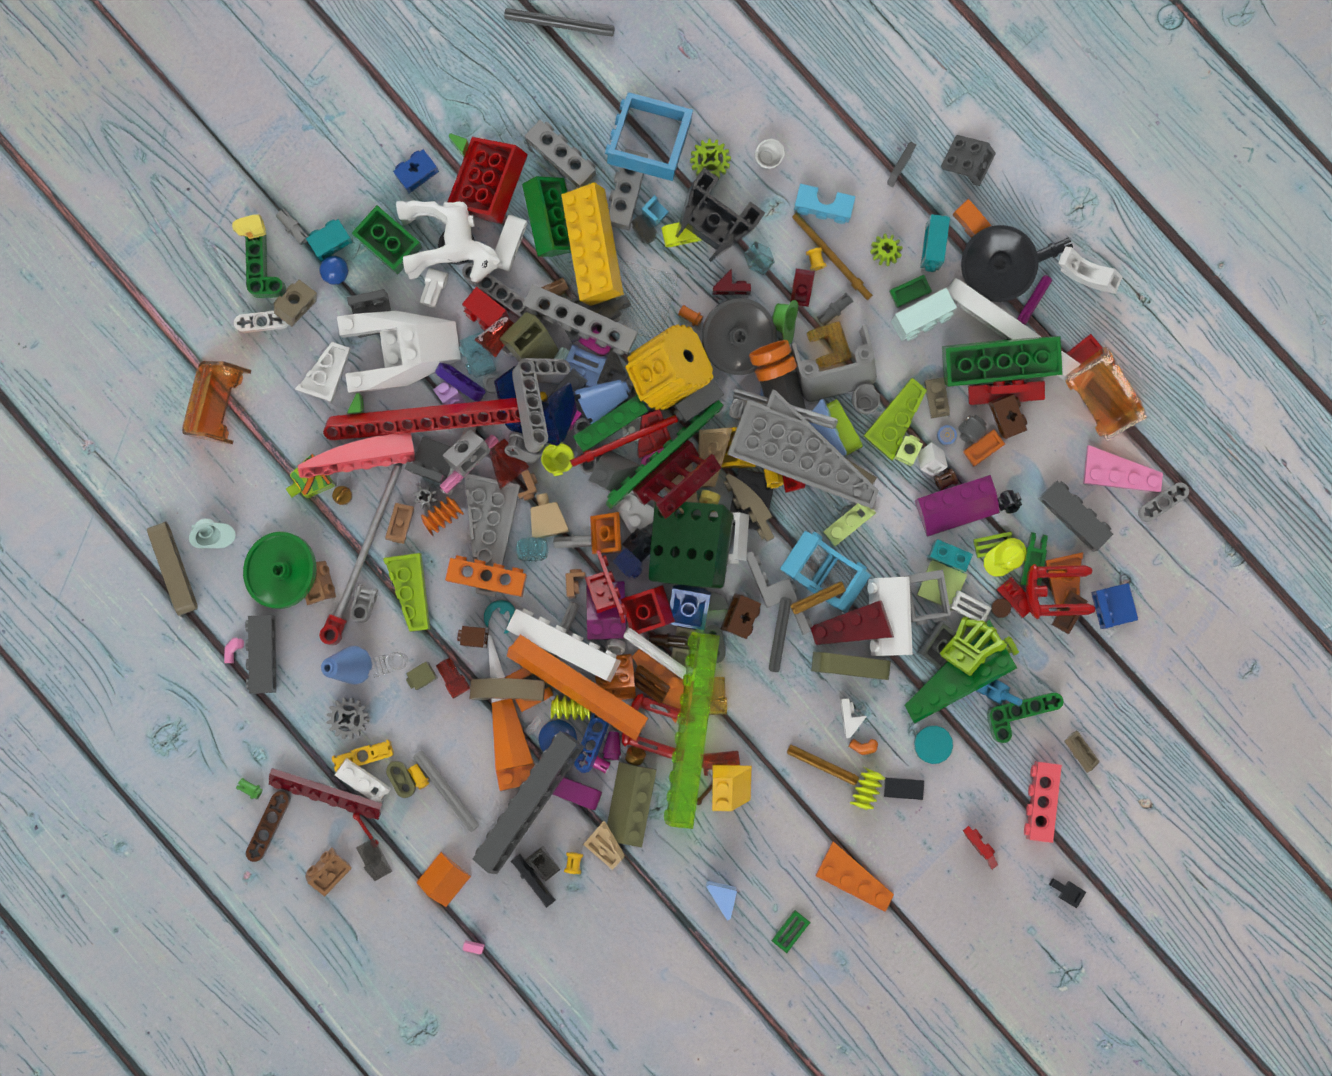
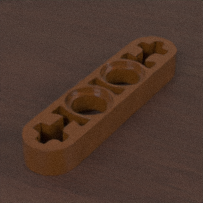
M277 791L272 795L247 847L246 857L248 860L257 862L265 856L290 803V795L286 791ZM284 795L283 799L286 801L285 803H281L278 807L279 809H282V811L280 812L278 809L271 808L272 805L274 807L277 806L279 800L276 799V797ZM270 812L277 814L278 818L274 823L269 822L267 819ZM263 829L269 833V838L265 841L259 837V832ZM255 840L260 844H265L264 847L260 846L258 849L260 856L252 857L253 853L251 850L256 849L258 846Z

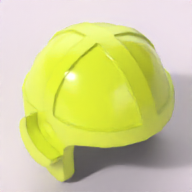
M558 441L549 442V445L545 447L542 453L541 462L549 473H552L553 476H559L572 468L570 460L575 458V455L568 445L558 444Z

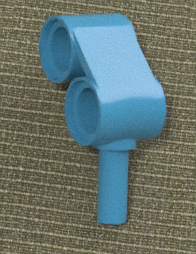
M995 680L976 690L1000 705L1006 700L1017 706L1022 704V699L1010 694L1011 688L999 680Z

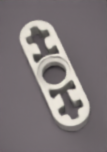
M274 311L241 314L234 319V326L241 333L284 329L289 324L285 321H282V324L278 321H271L270 316L273 319H279L274 314ZM260 317L267 318V324L263 327L257 324V320ZM251 318H253L254 327L251 324H246L245 328L239 325L243 319L246 322H252Z

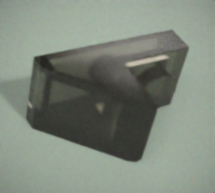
M613 348L609 351L597 385L611 382L614 375L611 373L612 371L626 376L617 353L613 352Z
M374 837L356 847L365 864L363 868L374 881L392 872Z

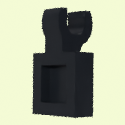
M1052 878L1049 883L1050 886L1061 892L1058 898L1076 909L1086 894V891L1070 881L1064 885Z

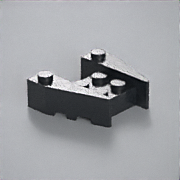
M703 168L688 189L676 237L678 238L685 228L715 249V252L709 259L711 262L749 235L758 225L765 212L752 202H749L740 215L736 214L709 194L719 178Z

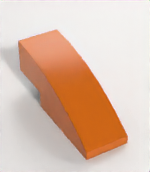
M969 199L953 213L954 218L965 228L964 231L971 238L982 229L992 226Z

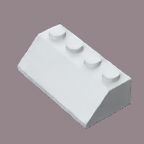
M909 577L868 579L869 604L882 601L894 638L871 640V656L913 655Z

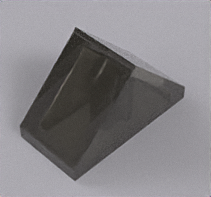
M541 846L525 859L544 881H547L561 870L544 846Z

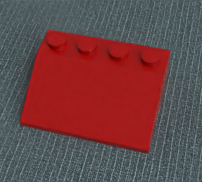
M472 137L447 202H463L468 207L469 215L502 224L528 154L517 145Z

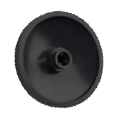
M994 225L976 233L967 243L961 260L962 275L966 284L992 302H1006L1024 294L1033 284L1039 265L1038 253L1032 240L1023 231L1008 225Z

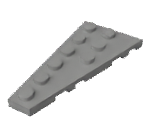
M467 474L465 476L473 563L477 559L485 561L487 566L493 567V563L503 565L518 500L517 494H519L521 486ZM488 570L482 574L484 581H489L492 577L491 571ZM476 588L477 594L496 597L497 592Z

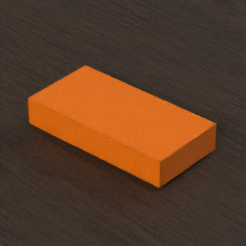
M995 429L983 436L978 443H974L965 449L963 453L974 467L1004 446L1005 443Z

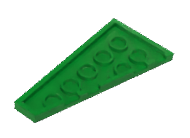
M989 619V620L986 622V623H987V626H988V627H994L993 624L991 623L990 619ZM984 632L979 633L970 645L974 646L984 635ZM990 639L980 651L994 644L993 640ZM1006 648L986 657L985 662L981 663L971 676L950 662H947L904 706L915 724L1017 669V666Z

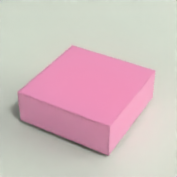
M466 940L463 945V951L481 955L485 944Z

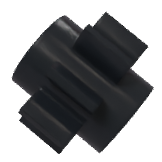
M1006 490L998 498L999 508L1001 511L1005 510L1007 514L1015 513L1022 506V498L1018 492L1014 493L1013 490Z

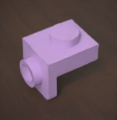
M446 381L433 389L444 405L465 403L456 388Z

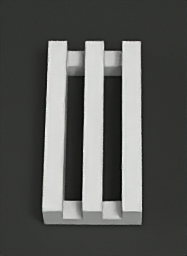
M957 590V595L953 598L950 608L971 620H983L985 622L991 607ZM962 597L972 602L973 604L985 609V612L983 613L977 610L976 608L966 604L965 602L961 601L960 598ZM957 604L980 615L982 618L979 619L973 616L972 614L960 609L959 607H957Z

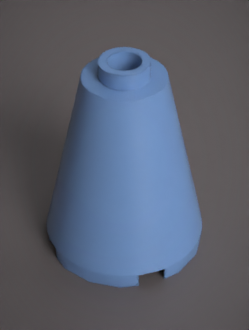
M619 379L578 389L575 391V394L580 393L581 397H579L578 401L587 419L592 418L590 424H593L628 398L627 393L630 392L626 381L622 383Z
M349 646L326 658L321 665V671L324 676L349 684L363 683L368 679L369 670L372 669L371 657L365 649H361L359 646Z

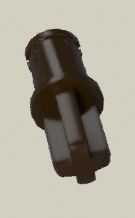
M651 633L649 642L655 646H666V648H670V646L687 647L688 638L686 636L671 635L670 633H667V635Z

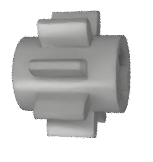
M429 485L426 489L419 486L420 491L413 493L417 496L414 503H421V509L425 505L432 508L431 503L437 502L433 496L437 492H430ZM424 493L430 495L427 497L428 501L421 500Z

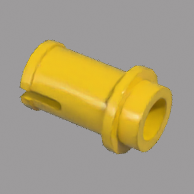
M418 764L407 770L416 783L415 787H418L419 790L429 785V778L425 777Z

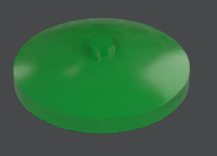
M273 532L261 537L250 548L244 561L243 579L248 593L256 602L269 608L285 609L298 604L307 596L314 584L317 571L315 555L308 543L297 535L288 532Z

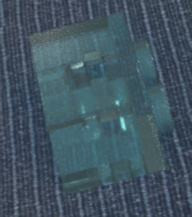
M481 332L460 340L462 346L458 348L462 357L467 358L468 364L465 365L469 375L473 374L476 379L496 371ZM476 352H477L478 355H479V359H478V360H476L475 358H473V357H474V353H476Z

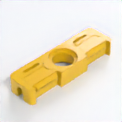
M386 740V742L374 744L372 747L367 745L350 750L351 752L337 755V758L334 755L332 756V762L335 764L334 769L337 772L346 758L361 766L394 755L391 741ZM361 750L368 753V759L364 762L358 759V753Z

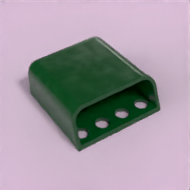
M654 502L649 580L679 585L723 588L734 515L722 504L684 502L679 507L683 509L684 514L676 513L679 509L677 508L665 519L657 508V503ZM698 509L701 512V516L693 515V512ZM716 511L718 517H712L710 513Z

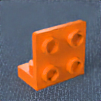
M632 654L617 655L616 659L621 662L612 681H606L595 675V682L620 700L634 699L636 697Z

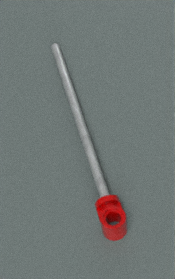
M394 465L335 616L328 615L326 623L320 631V639L325 644L334 646L342 640V633L347 623L342 617L402 467ZM333 630L335 632V637L333 640L329 641L327 639V633Z

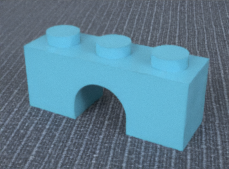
M800 184L794 207L798 214L816 215V218L823 220L830 218L839 224L849 223L856 196L837 192L835 201L825 205L817 198L818 187Z

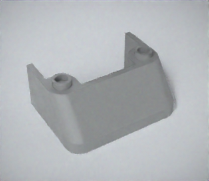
M862 325L859 331L863 345L859 346L855 351L856 363L819 372L815 361L810 359L800 361L796 343L791 345V355L794 356L797 364L795 370L805 400L813 402L855 391L858 386L864 383L872 385L875 383L877 378L875 357L866 325Z

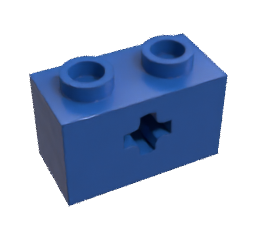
M422 149L421 151L414 152L406 162L399 163L393 172L410 194L436 175L439 170L425 150ZM416 168L418 169V171L415 173V171H412V169Z

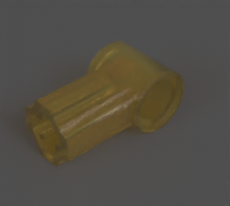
M708 677V715H727L725 677Z

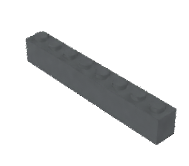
M560 731L553 737L549 748L542 753L538 764L531 769L530 776L520 785L517 795L509 801L506 811L498 817L495 827L487 833L486 840L477 848L473 860L490 874L499 873L585 746L570 734Z

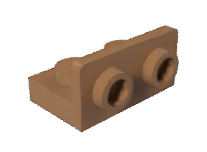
M326 561L316 562V578L310 592L305 597L307 605L336 597L335 587L332 583Z
M571 569L570 573H565L566 594L569 599L576 598V594H580L579 582L575 581V579H585L587 577L586 573L582 572L581 569Z
M331 848L329 851H325L321 855L320 860L307 870L305 877L307 883L325 897L352 867Z

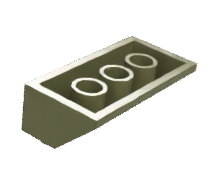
M619 762L607 825L618 843L642 848L657 769Z

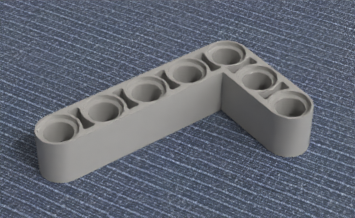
M468 263L463 267L462 274L473 287L477 286L517 318H520L526 312L524 306L519 310L513 309V305L516 302L524 303L525 299L490 274L479 283H475L467 276L468 271L472 270L474 264ZM484 281L492 282L489 288H483L482 284ZM505 291L507 296L504 299H499L497 297L499 292ZM538 314V319L542 322V316ZM502 342L504 354L508 357H514L511 352L506 350V346Z
M524 358L519 361L512 371L524 443L530 452L536 453L540 451L548 441L538 383L562 382L571 370L570 364L566 360Z

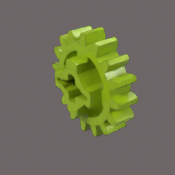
M709 138L708 143L701 140V146L695 145L696 151H691L693 158H690V163L693 164L692 170L697 169L696 176L699 175L703 168L714 170L709 172L719 179L720 173L726 174L725 168H730V164L727 162L731 161V156H726L729 154V149L724 150V143L718 145L717 139L712 143ZM720 155H722V157H723V163H722V164H721V161L718 160V158L720 157ZM698 156L703 160L700 165L698 163ZM714 157V162L711 160L707 162V158L711 159Z

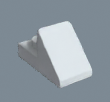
M849 698L840 699L844 736L845 738H850L867 716L852 717L851 714L854 713L853 702H850Z

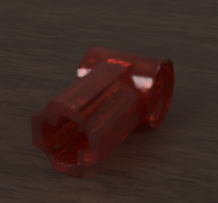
M450 657L436 665L453 699L470 689L466 679L462 674L460 675Z

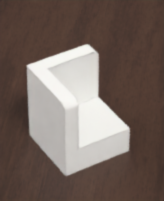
M932 442L919 451L920 469L933 477L948 467L944 451Z

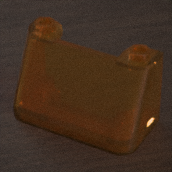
M1107 346L1097 351L1066 375L1067 379L1065 382L1070 390L1074 389L1079 393L1096 421V432L1100 437L1104 436L1106 441L1148 418L1144 405Z

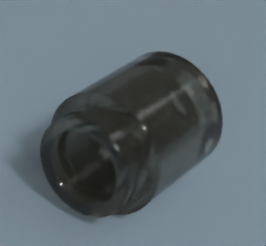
M644 214L636 217L631 222L633 230L642 243L646 242L649 244L656 239L658 232Z

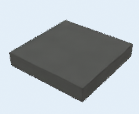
M909 142L887 181L891 187L895 185L916 147L915 143Z

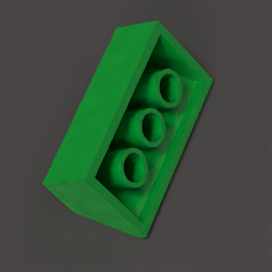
M536 176L524 182L522 187L537 257H553L571 253L561 194L567 193L565 179Z

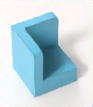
M655 195L642 208V215L655 227L669 214V211L658 202V198Z

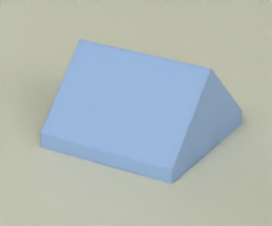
M712 881L706 882L707 889L726 920H730L737 893L736 887Z

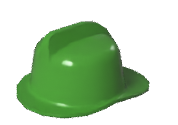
M796 300L791 301L790 304H776L772 315L776 330L783 333V340H788L789 345L794 338L795 322L798 314V302Z

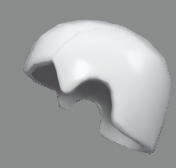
M772 138L762 141L757 146L754 154L757 164L768 170L776 168L785 156L784 146L778 140Z

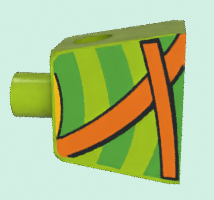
M311 454L303 462L313 458L315 455ZM297 467L290 474L294 483L287 487L286 491L291 498L301 492L308 499L336 485L329 475L324 474L316 475L312 478H300Z

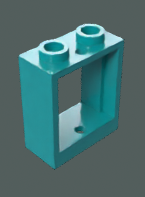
M931 214L926 223L920 268H925L927 272H936L945 261L950 217Z

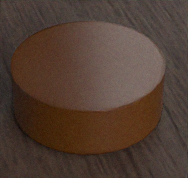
M997 599L991 604V612L995 617L1004 618L1010 614L1011 605L1007 600Z

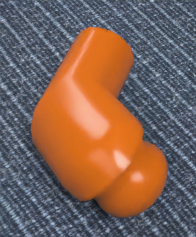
M853 738L848 747L861 755H867L877 751L878 742L871 739L868 743L862 744Z

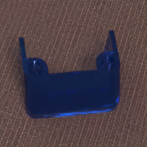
M513 366L494 381L498 400L516 398L512 371L516 366ZM571 383L565 384L548 398L549 403L542 402L548 434V441L546 443L558 446L565 441L577 411ZM521 422L505 424L509 430L523 434Z

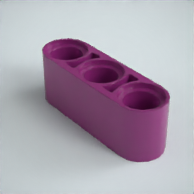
M564 777L553 795L596 811L603 792Z

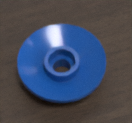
M553 720L545 724L539 733V745L544 752L549 748L553 737L560 731L570 734L577 740V734L573 726L563 720Z

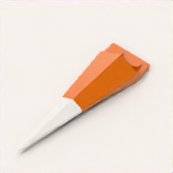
M488 635L490 678H504L505 676L492 637ZM492 699L495 769L499 790L504 791L520 787L530 776V771L535 764L513 700Z

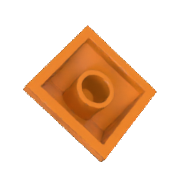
M614 512L590 516L592 554H597V550H600L601 554L622 553L620 513Z
M440 852L416 883L428 897L447 907L471 876L444 853Z

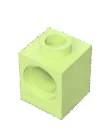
M913 435L905 436L894 459L911 467L923 445L919 442L920 439ZM905 445H911L913 447V454H907L905 452Z

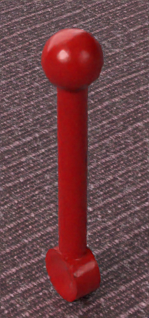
M353 813V818L358 821L371 840V846L377 847L379 841L373 838L360 819V814Z

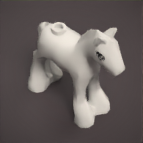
M412 200L409 202H396L398 217L403 226L422 216L435 217L446 225L444 246L403 256L404 269L406 274L408 273L410 280L418 278L426 267L438 263H457L473 260L474 265L470 278L475 283H479L497 267H503L494 249L472 240L471 227H475L473 215L469 216L468 207L465 203L445 201L443 206H440L435 201L420 202Z

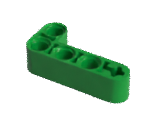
M266 235L252 239L245 236L247 290L256 298L282 297L286 293V285L278 277H267ZM255 247H260L259 253L252 254ZM259 265L261 267L260 271L253 273V268ZM279 283L280 288L277 291H272L273 285ZM261 284L260 290L253 292L254 286Z
M1046 693L1022 699V704L1018 706L1020 713L1017 716H1014L1011 712L1012 707L1015 705L1011 702L991 707L987 711V720L992 738L999 743L1009 742L1012 738L1010 721L1058 710L1063 706V697L1058 693ZM1052 698L1057 700L1054 705L1044 704V701H1050ZM1034 700L1039 706L1036 711H1032L1030 708V704ZM995 710L1001 712V718L998 721L993 718ZM1000 729L1006 731V737L1002 740L997 735Z

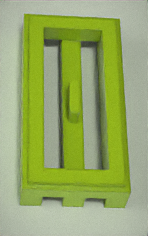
M1012 532L973 539L977 558L985 557L988 553L980 554V550L996 547L1003 541L981 546L978 545L979 542L1003 537L1012 538Z

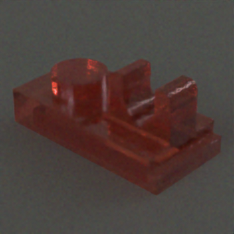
M738 751L700 754L701 768H703L705 776H708V770H712L713 765H740Z

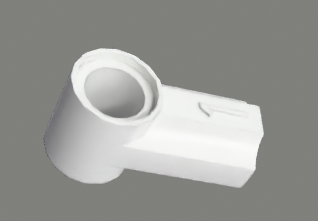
M433 268L428 269L420 304L436 308L442 289L444 290L447 284L448 273Z

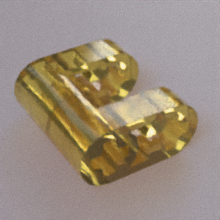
M840 321L806 333L809 342H815L828 337L833 353L815 360L819 369L852 358Z

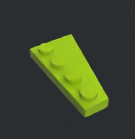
M913 378L907 382L863 435L867 441L891 461H893L897 449L901 445L903 437L911 424V420L927 391Z
M422 553L383 558L389 571V577L394 584L397 599H399L402 606L401 609L409 631L429 630L430 622Z

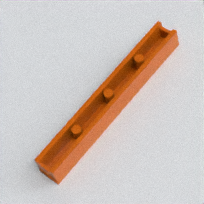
M521 634L512 646L509 647L507 652L508 658L636 741L639 734L646 725L645 723L649 719L648 717Z

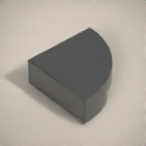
M711 592L709 601L710 611L727 610L729 606L725 598L716 592Z

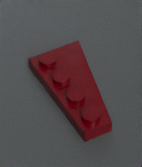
M882 601L874 602L813 625L810 628L816 645L894 638Z

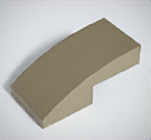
M677 626L675 636H686L688 638L687 647H673L671 657L688 669L696 629Z

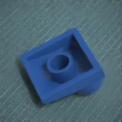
M674 585L670 609L675 622L670 624L705 630L711 592L694 586Z

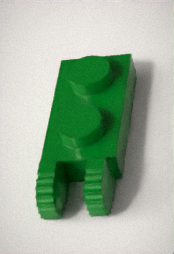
M1031 532L1028 547L1026 548L1020 585L1026 586L1028 571L1033 564H1036L1037 567H1044L1047 554V535H1042L1039 549L1034 548L1036 533ZM1038 578L1037 586H1041L1042 578Z

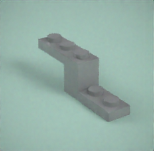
M753 551L747 553L746 560L766 608L779 604L782 597L790 598L791 604L801 600V598L797 599L795 594L798 591L794 581L790 582L789 578L767 587L766 583L769 580L765 572L761 573L759 565L762 564L758 554L754 555ZM803 612L794 614L802 635L811 632L812 624L809 617H805Z

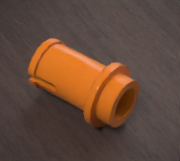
M685 305L682 306L678 313V316L691 322L692 326H699L703 320L700 312L697 313Z

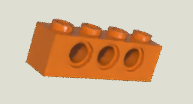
M456 555L455 559L450 558L445 581L523 597L527 574L523 573V569L512 567V571L506 570L504 565L493 563V567L487 566L485 561L477 559L474 560V563L468 562L467 557ZM472 567V575L465 577L463 574L464 568ZM491 571V579L484 581L482 579L483 572ZM505 574L511 577V581L507 585L501 583V577Z

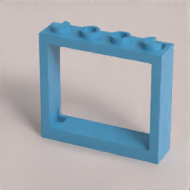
M628 92L626 99H622L620 104L621 114H617L615 119L616 129H612L610 134L611 144H607L605 154L608 155L607 164L673 181L692 121L693 109ZM630 108L682 121L669 164L616 150Z

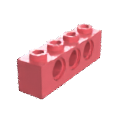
M1035 761L1034 765L1031 766L1030 775L1033 777V781L1028 789V795L1031 796L1030 804H1027L1026 815L1029 816L1028 823H1025L1024 826L1026 839L1053 843L1062 767L1060 764ZM1042 777L1048 779V785L1044 788L1040 785ZM1041 796L1046 798V804L1043 807L1038 805V799ZM1038 816L1044 818V823L1041 826H1037L1035 822Z

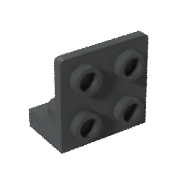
M956 135L941 168L965 175L973 185L980 186L996 153L988 142Z
M384 289L347 297L348 305L352 308L353 314L391 311L388 293ZM379 332V333L359 335L358 337H359V338H362V337H367V336H371V335H376V334H380V332Z
M422 437L415 460L412 463L407 461L404 469L442 484L447 479L451 468L442 455L451 446Z

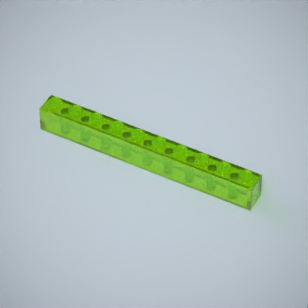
M692 631L688 639V646L690 648L689 655L685 659L687 670L683 676L684 691L680 696L681 713L677 717L679 727L678 732L675 734L676 749L672 754L673 771L669 775L671 785L670 790L667 792L668 807L664 812L665 824L670 827L693 829L720 639V636L715 634Z

